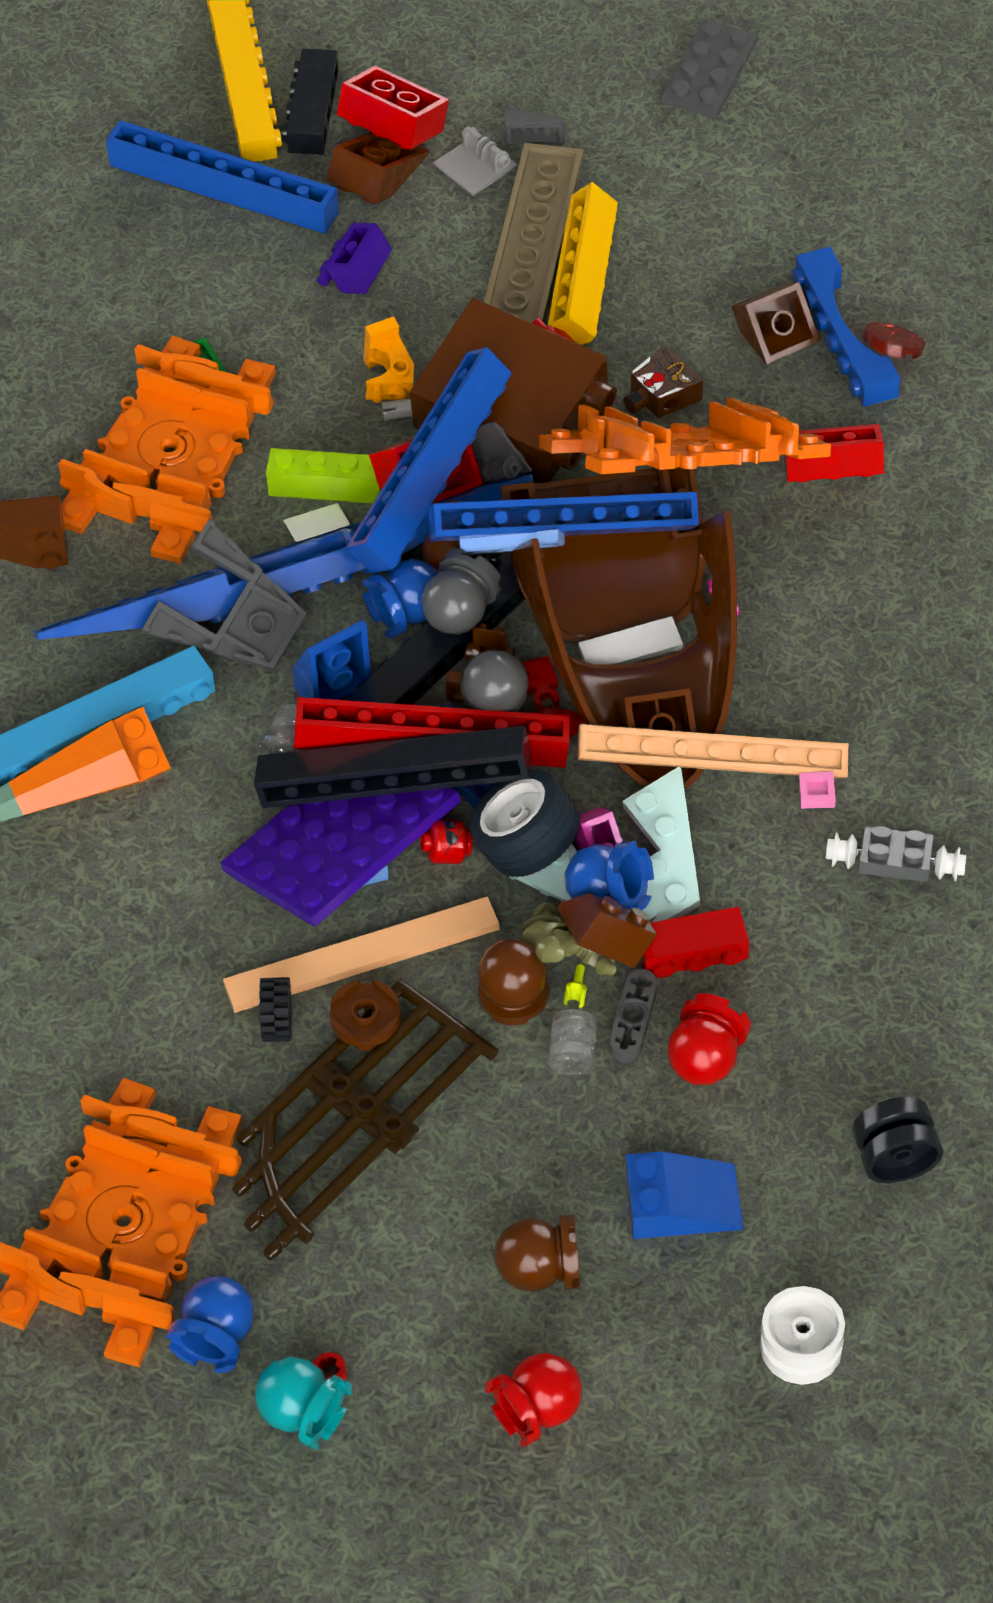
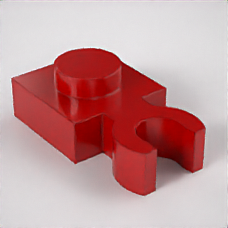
M549 656L521 662L526 669L529 681L527 695L534 694L535 709L538 712L542 709V700L544 699L552 700L554 707H559V694L554 689L558 688V680Z

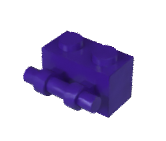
M352 223L341 240L335 242L329 260H325L321 265L317 282L322 286H327L330 280L333 279L340 292L366 294L392 251L378 224Z

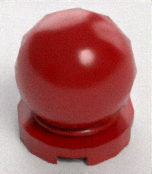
M698 993L694 1000L689 1001L686 999L680 1011L681 1022L669 1037L667 1052L670 1066L680 1079L692 1085H712L725 1079L736 1065L738 1047L747 1040L751 1031V1021L747 1013L743 1011L739 1015L728 1007L729 1000L714 994Z
M546 1352L523 1359L513 1369L511 1378L501 1373L485 1383L486 1393L493 1392L497 1402L491 1406L493 1413L510 1436L515 1432L519 1434L522 1438L520 1440L522 1447H526L540 1439V1427L549 1429L567 1422L577 1412L582 1401V1383L577 1368L563 1356Z

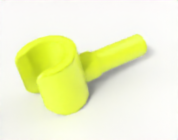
M582 964L577 965L574 980L566 984L563 999L564 1005H567L568 1000H577L580 1003L579 1008L584 1006L587 986L582 982L585 966Z

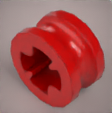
M322 1353L314 1360L313 1364L322 1371L324 1366L328 1369V1365H335L336 1376L344 1380L346 1379L345 1361L337 1353Z

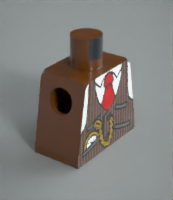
M664 345L632 371L631 393L625 396L623 401L627 410L632 414L646 407L657 418H660L701 401L703 397V379L670 348Z

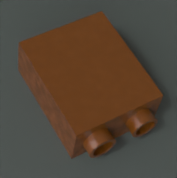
M472 298L410 391L413 426L420 429L466 353L488 347L512 374L505 384V391L496 398L491 406L490 415L481 424L496 422L502 427L508 439L523 454L525 461L531 467L532 471L526 473L532 474L533 480L538 483L550 482L559 467L569 471L572 470L581 458L582 452L551 454L539 448V435L551 434L552 429H568L571 433L572 430H578L579 405H587L598 410L599 416H604L605 407H613L617 389L608 384L607 356Z

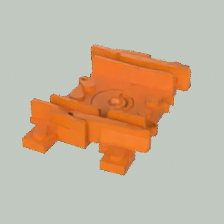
M172 335L162 352L137 344L135 347L137 364L145 366L144 369L138 368L136 371L139 386L135 391L137 399L126 396L121 400L122 413L106 437L97 440L99 449L104 450V452L99 454L85 449L82 453L84 460L80 465L61 459L58 466L61 475L60 487L69 491L61 504L65 529L82 534L97 512L133 524L138 516L150 517V529L159 531L150 549L151 556L182 564L195 539L194 531L201 532L209 519L212 520L211 511L209 510L212 505L211 496L218 499L225 495L226 491L223 480L235 456L243 453L242 443L235 442V440L239 438L249 440V428L255 413L267 415L274 406V400L271 398L269 387L276 375L274 365L245 359L238 375L219 371L216 362L199 357L201 354L199 344ZM168 448L176 449L173 452H165ZM157 473H159L156 479L157 490L151 489L150 484Z
M727 398L726 406L717 402L709 403L708 427L696 428L686 423H672L670 428H665L648 421L641 422V427H639L636 417L611 406L605 407L604 416H599L598 410L587 405H579L578 430H572L571 433L568 429H552L551 434L539 435V448L551 454L585 453L587 454L585 468L599 474L635 472V466L648 465L659 470L675 469L677 467L696 469L697 466L742 465V462L758 464L759 462L779 461V455H787L796 459L830 457L831 452L830 443L818 440V435L815 434L799 435V425L787 420L786 417L778 415L777 411L745 403L735 398Z
M124 1077L109 1103L83 1095L80 1100L83 1114L110 1123V1125L95 1120L90 1125H85L83 1132L86 1143L82 1149L84 1159L82 1160L81 1157L74 1155L66 1160V1170L70 1176L65 1178L50 1207L40 1211L41 1219L49 1222L48 1227L42 1230L35 1229L34 1227H31L30 1230L26 1229L23 1233L25 1240L20 1249L0 1242V1273L10 1276L0 1292V1321L24 1330L41 1300L81 1316L84 1314L87 1306L100 1308L103 1311V1322L115 1325L104 1350L105 1358L140 1368L155 1333L154 1327L168 1330L176 1320L174 1307L167 1304L173 1289L170 1278L182 1281L188 1276L187 1263L182 1259L186 1258L198 1227L208 1221L207 1215L196 1210L197 1207L204 1203L212 1206L215 1205L212 1193L220 1174L233 1177L240 1170L242 1160L238 1150L232 1148V1145L242 1124V1115L208 1106L197 1132L179 1128L177 1118L149 1109L156 1097L155 1089ZM121 1217H128L131 1221L129 1225L121 1227L117 1225V1220ZM108 1251L112 1252L108 1263V1268L111 1272L109 1281L103 1280L104 1275L101 1266ZM57 1271L60 1272L59 1280L54 1277Z

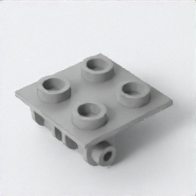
M469 126L462 131L463 143L433 162L436 168L472 196L518 167V164L509 158V154L506 151L500 150L497 144L487 136L482 137L477 128Z

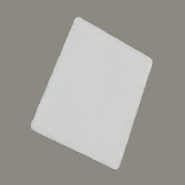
M338 503L283 520L296 542L350 525Z

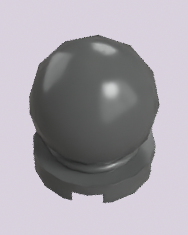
M463 549L450 550L439 563L438 573L426 583L421 596L422 610L427 621L432 627L444 634L459 635L469 632L482 621L487 604L495 601L502 590L498 584L501 576L494 566L479 555L476 560L462 555Z
M489 650L479 653L468 662L462 673L461 695L468 709L519 712L527 696L529 681L526 669L518 658L506 651Z

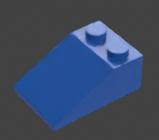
M364 620L304 651L292 669L294 688L301 697L343 700L356 690L362 680L368 679L371 676L367 623Z
M663 1151L626 1154V1181L633 1239L743 1230L735 1164Z

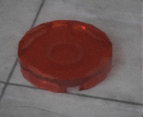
M869 323L865 326L862 339L864 342L870 340V346L873 349L896 358H905L906 354H912V359H917L922 356L925 347V341L909 330L891 324Z

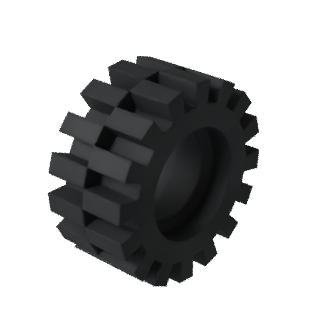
M260 978L259 1009L262 1042L291 1041L292 1004L290 978Z

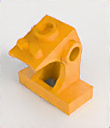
M393 316L365 326L363 360L368 369L382 365L387 370L381 376L366 381V400L380 403L381 400L389 399L394 401L410 398L409 395L413 388L414 363L399 336V325L395 317Z

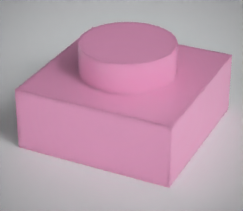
M833 772L799 773L801 809L835 808L836 798Z

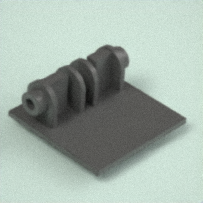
M496 422L480 424L476 431L477 436L471 443L483 483L485 481H501L504 478L514 479L520 473L532 471L525 461L523 454L515 448L502 427Z

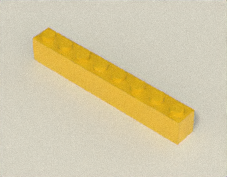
M207 0L240 156L252 162L278 158L277 147H282L279 129L273 128V126H277L275 108H269V105H272L270 87L264 88V85L268 84L265 67L259 66L263 64L262 51L260 46L255 47V44H259L256 26L250 27L251 24H254L251 6L246 7L249 4V0Z

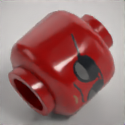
M437 820L431 828L420 836L421 852H426L429 861L434 864H461L466 856H470L472 851L470 829H466L464 823L459 820Z

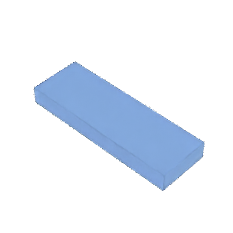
M558 529L537 531L535 533L460 539V549H463V553L468 555L513 551L534 538L538 539L540 548L559 547L565 544L564 533Z

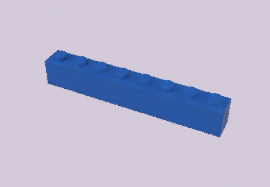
M121 120L106 139L110 166L323 234L327 233L339 214L337 188Z
M488 347L466 353L347 544L346 549L371 573L390 571L399 564L401 560L400 555L404 548L415 538V530L420 522L428 516V508L436 496L445 489L447 485L446 480L452 470L461 463V455L464 450L475 440L477 436L476 431L480 424L490 415L491 406L496 398L505 391V384L512 373Z
M697 492L434 503L428 508L430 542L458 541L468 538L535 533L537 531L557 529L564 533V536L691 530L699 525Z

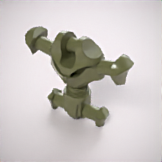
M544 902L539 904L534 909L532 918L522 925V940L530 942L535 947L537 958L542 963H558L564 957H571L574 954L582 963L595 967L597 975L613 976L616 973L615 960L577 945L553 903Z

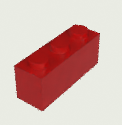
M880 424L799 431V435L815 434L818 435V440L830 443V457L796 459L784 455L788 482L796 481L802 483L817 479L837 480L842 477H870L876 474H884V441Z
M739 906L651 922L650 924L657 935L641 957L643 969L651 971L657 978H666L674 972L685 970L698 972L706 969L708 966L722 963L725 965H735L744 959H748L749 939Z

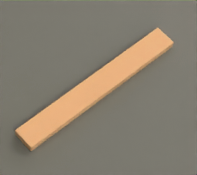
M581 724L578 732L577 760L669 767L680 766L683 768L799 776V773L833 772L834 778H847L849 744Z
M487 896L224 978L223 983L233 1011L236 1013L259 1005L260 978L289 977L291 995L500 930L499 921Z

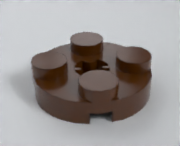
M360 980L352 981L341 987L332 997L329 1013L332 1030L339 1039L347 1044L354 1045L361 1051L370 1050L375 1045L387 1041L394 1035L401 1023L398 997L389 986L382 982L372 980V984H360ZM364 1008L366 1012L367 1008L373 1011L371 1017L360 1018L358 1010Z

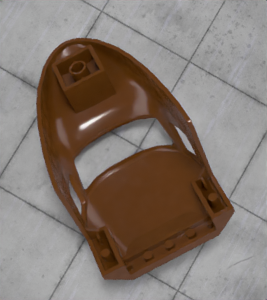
M677 467L675 469L659 470L649 468L635 470V472L612 473L539 484L527 482L500 486L502 500L697 492L699 525L691 530L564 536L565 544L563 546L540 548L538 539L534 538L510 551L520 589L533 612L534 619L546 641L570 698L586 725L721 734L727 719L731 700L737 647L735 551L729 511L722 512L703 522L695 469ZM706 563L712 573V594L709 608L701 593ZM690 613L693 615L698 632L694 640L676 653L651 661L625 665L591 664L571 657L567 654L562 639L564 638L578 644L582 641L671 616L675 625H677ZM615 763L621 771L643 788L677 768ZM680 767L684 789L691 786L700 777L704 769Z

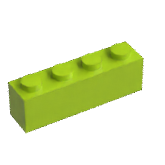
M279 448L270 449L266 470L269 496L374 503L380 493L369 455Z

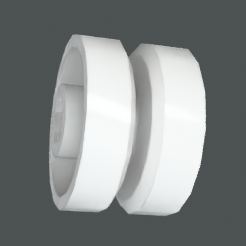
M806 1286L787 1288L773 1296L765 1307L762 1318L760 1349L764 1363L774 1375L786 1382L800 1385L816 1383L831 1375L840 1363L843 1350L845 1320L840 1306L833 1297L822 1290Z

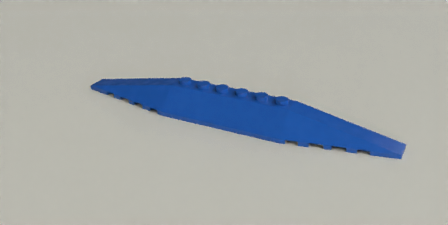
M518 474L514 479L505 478L501 481L491 482L436 503H446L447 501H498L501 499L500 486L532 482L533 477L532 474ZM428 516L420 522L415 530V538L406 545L401 555L424 542L426 535L429 533ZM362 521L248 557L263 570V573L275 585L277 584L290 597V593L303 590L305 594L322 589L321 583L332 579L334 584L348 581L353 578L352 573L363 569L365 574L371 573L346 549L347 544ZM220 566L177 580V585L164 589L157 587L146 591L147 594L133 599L126 598L118 601L117 604L105 608H97L86 612V614L33 630L35 638L41 640L143 628L159 601L194 622L210 619L211 624L226 620L248 582Z

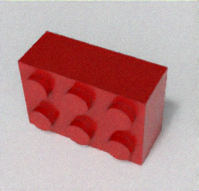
M375 65L342 83L337 115L346 119L352 125L361 126L372 131L377 137L387 138L397 143L399 147L411 150L443 132L449 99Z
M413 438L369 454L380 491ZM471 444L466 447L461 455V463L452 470L447 478L445 489L436 496L432 504L483 485Z

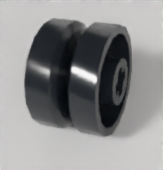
M915 1097L888 1099L864 1110L854 1120L852 1131L856 1144L862 1152L861 1159L869 1179L877 1183L886 1184L914 1179L932 1170L941 1161L944 1151L936 1130L933 1129L934 1122L925 1101Z

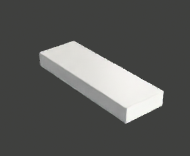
M672 616L578 643V650L583 661L602 665L632 664L683 648L682 640Z

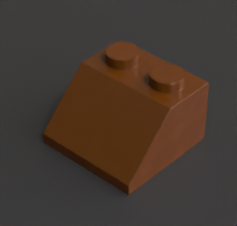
M799 282L782 284L731 306L741 334L765 364L820 341Z
M588 893L561 902L557 907L578 946L635 968L657 935L649 922L650 917L645 912L634 907L631 910L627 909L609 896L601 898Z

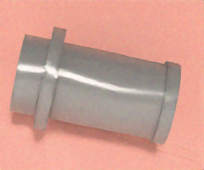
M410 398L382 402L385 422L412 417Z

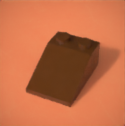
M371 131L334 147L327 181L336 184L339 190L356 193L362 196L364 201L377 204L395 194L429 155L430 150L419 145L411 150L404 149L387 138L375 136Z
M59 495L0 501V559L32 568L55 569L59 566L68 565L67 538Z

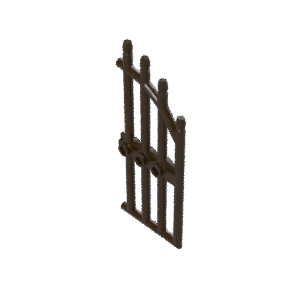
M399 978L390 988L395 992L398 999L402 996L416 1008L401 1021L391 1038L374 1047L348 1074L333 1064L350 1046V1044L337 1038L249 1123V1127H245L237 1137L239 1144L245 1146L255 1139L256 1134L261 1133L259 1160L244 1174L243 1178L241 1177L235 1183L232 1191L240 1197L251 1189L252 1184H256L262 1178L268 1196L256 1209V1212L246 1219L244 1227L249 1232L256 1230L263 1224V1220H267L275 1211L287 1224V1227L276 1236V1240L271 1241L263 1252L264 1256L268 1260L274 1259L296 1237L304 1244H308L314 1236V1232L308 1225L386 1148L394 1154L401 1148L404 1149L412 1141V1137L419 1131V1127L412 1122L480 1055L491 1061L498 1054V1049ZM368 1008L360 1018L371 1017L373 1010ZM427 1016L442 1025L374 1094L359 1083ZM454 1035L469 1045L401 1114L386 1103ZM306 1088L320 1097L321 1100L275 1144L277 1116ZM332 1108L348 1118L288 1179L279 1185L274 1165ZM359 1128L372 1136L375 1140L297 1215L286 1200Z

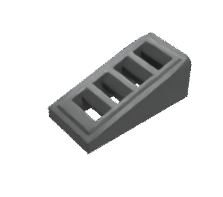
M505 108V143L564 144L565 118ZM550 128H556V133L550 132Z

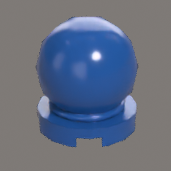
M409 559L401 561L395 568L387 571L385 578L379 574H374L362 581V585L367 586L368 592L362 594L367 610L375 623L381 620L388 630L384 634L390 639L406 632L407 623L416 625L427 620L423 614L421 596L426 583L438 571L424 560Z
M636 841L620 842L614 847L595 844L578 850L571 857L564 873L565 888L571 899L591 893L601 898L609 896L620 903L621 906L630 910L633 907L643 910L647 907L652 897L651 895H646L648 880H654L652 861L648 851L645 848H638Z
M208 1276L198 1281L183 1298L180 1313L181 1319L174 1321L168 1330L166 1339L171 1340L169 1345L170 1351L190 1365L196 1366L198 1360L216 1365L214 1369L216 1373L229 1372L234 1369L240 1356L238 1343L243 1341L252 1329L255 1313L248 1291L238 1281L225 1276Z

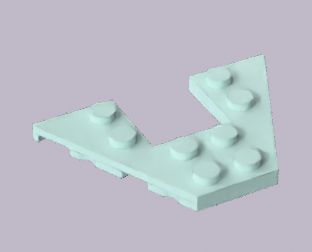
M679 766L623 800V808L658 851L650 856L654 880H648L646 895H651L652 897L647 907L642 910L650 917V923L684 917L700 907L682 771ZM571 844L560 858L545 869L524 877H509L512 880L516 879L540 890V893L546 896H553L561 902L570 900L571 898L565 888L564 873L571 857L577 850Z

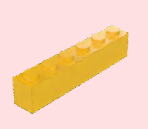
M593 182L581 188L570 197L548 325L565 331L575 343L580 345L590 343L597 334V324L601 311V300L605 288L604 282L609 264L608 259L618 205L615 199Z

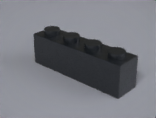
M302 49L300 61L295 60L294 78H296V81H291L290 99L293 100L288 102L286 107V119L289 122L288 124L284 123L282 129V140L288 144V153L324 155L339 72L337 50Z

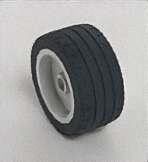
M531 769L530 779L499 782L490 789L474 809L469 829L476 846L498 871L511 877H524L545 869L566 852L578 833L580 814L571 797L554 777L546 771Z

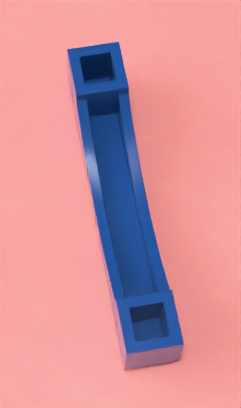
M827 247L797 255L795 269L792 270L793 282L800 283L807 305L815 313L814 320L817 329L824 331L829 352H835L841 375L846 374L849 379V389L854 398L858 397L863 407L898 398L900 376L890 357H882L861 343L846 326L838 311L834 291L841 288L842 267L832 248Z

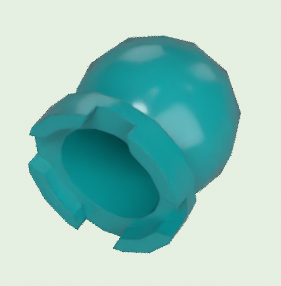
M290 1356L273 1361L260 1373L255 1389V1405L261 1418L269 1425L289 1433L299 1431V1442L311 1449L318 1450L319 1443L317 1442L320 1438L328 1441L342 1421L347 1409L342 1407L341 1403L344 1394L352 1395V1384L336 1375L326 1380L323 1371L311 1361Z

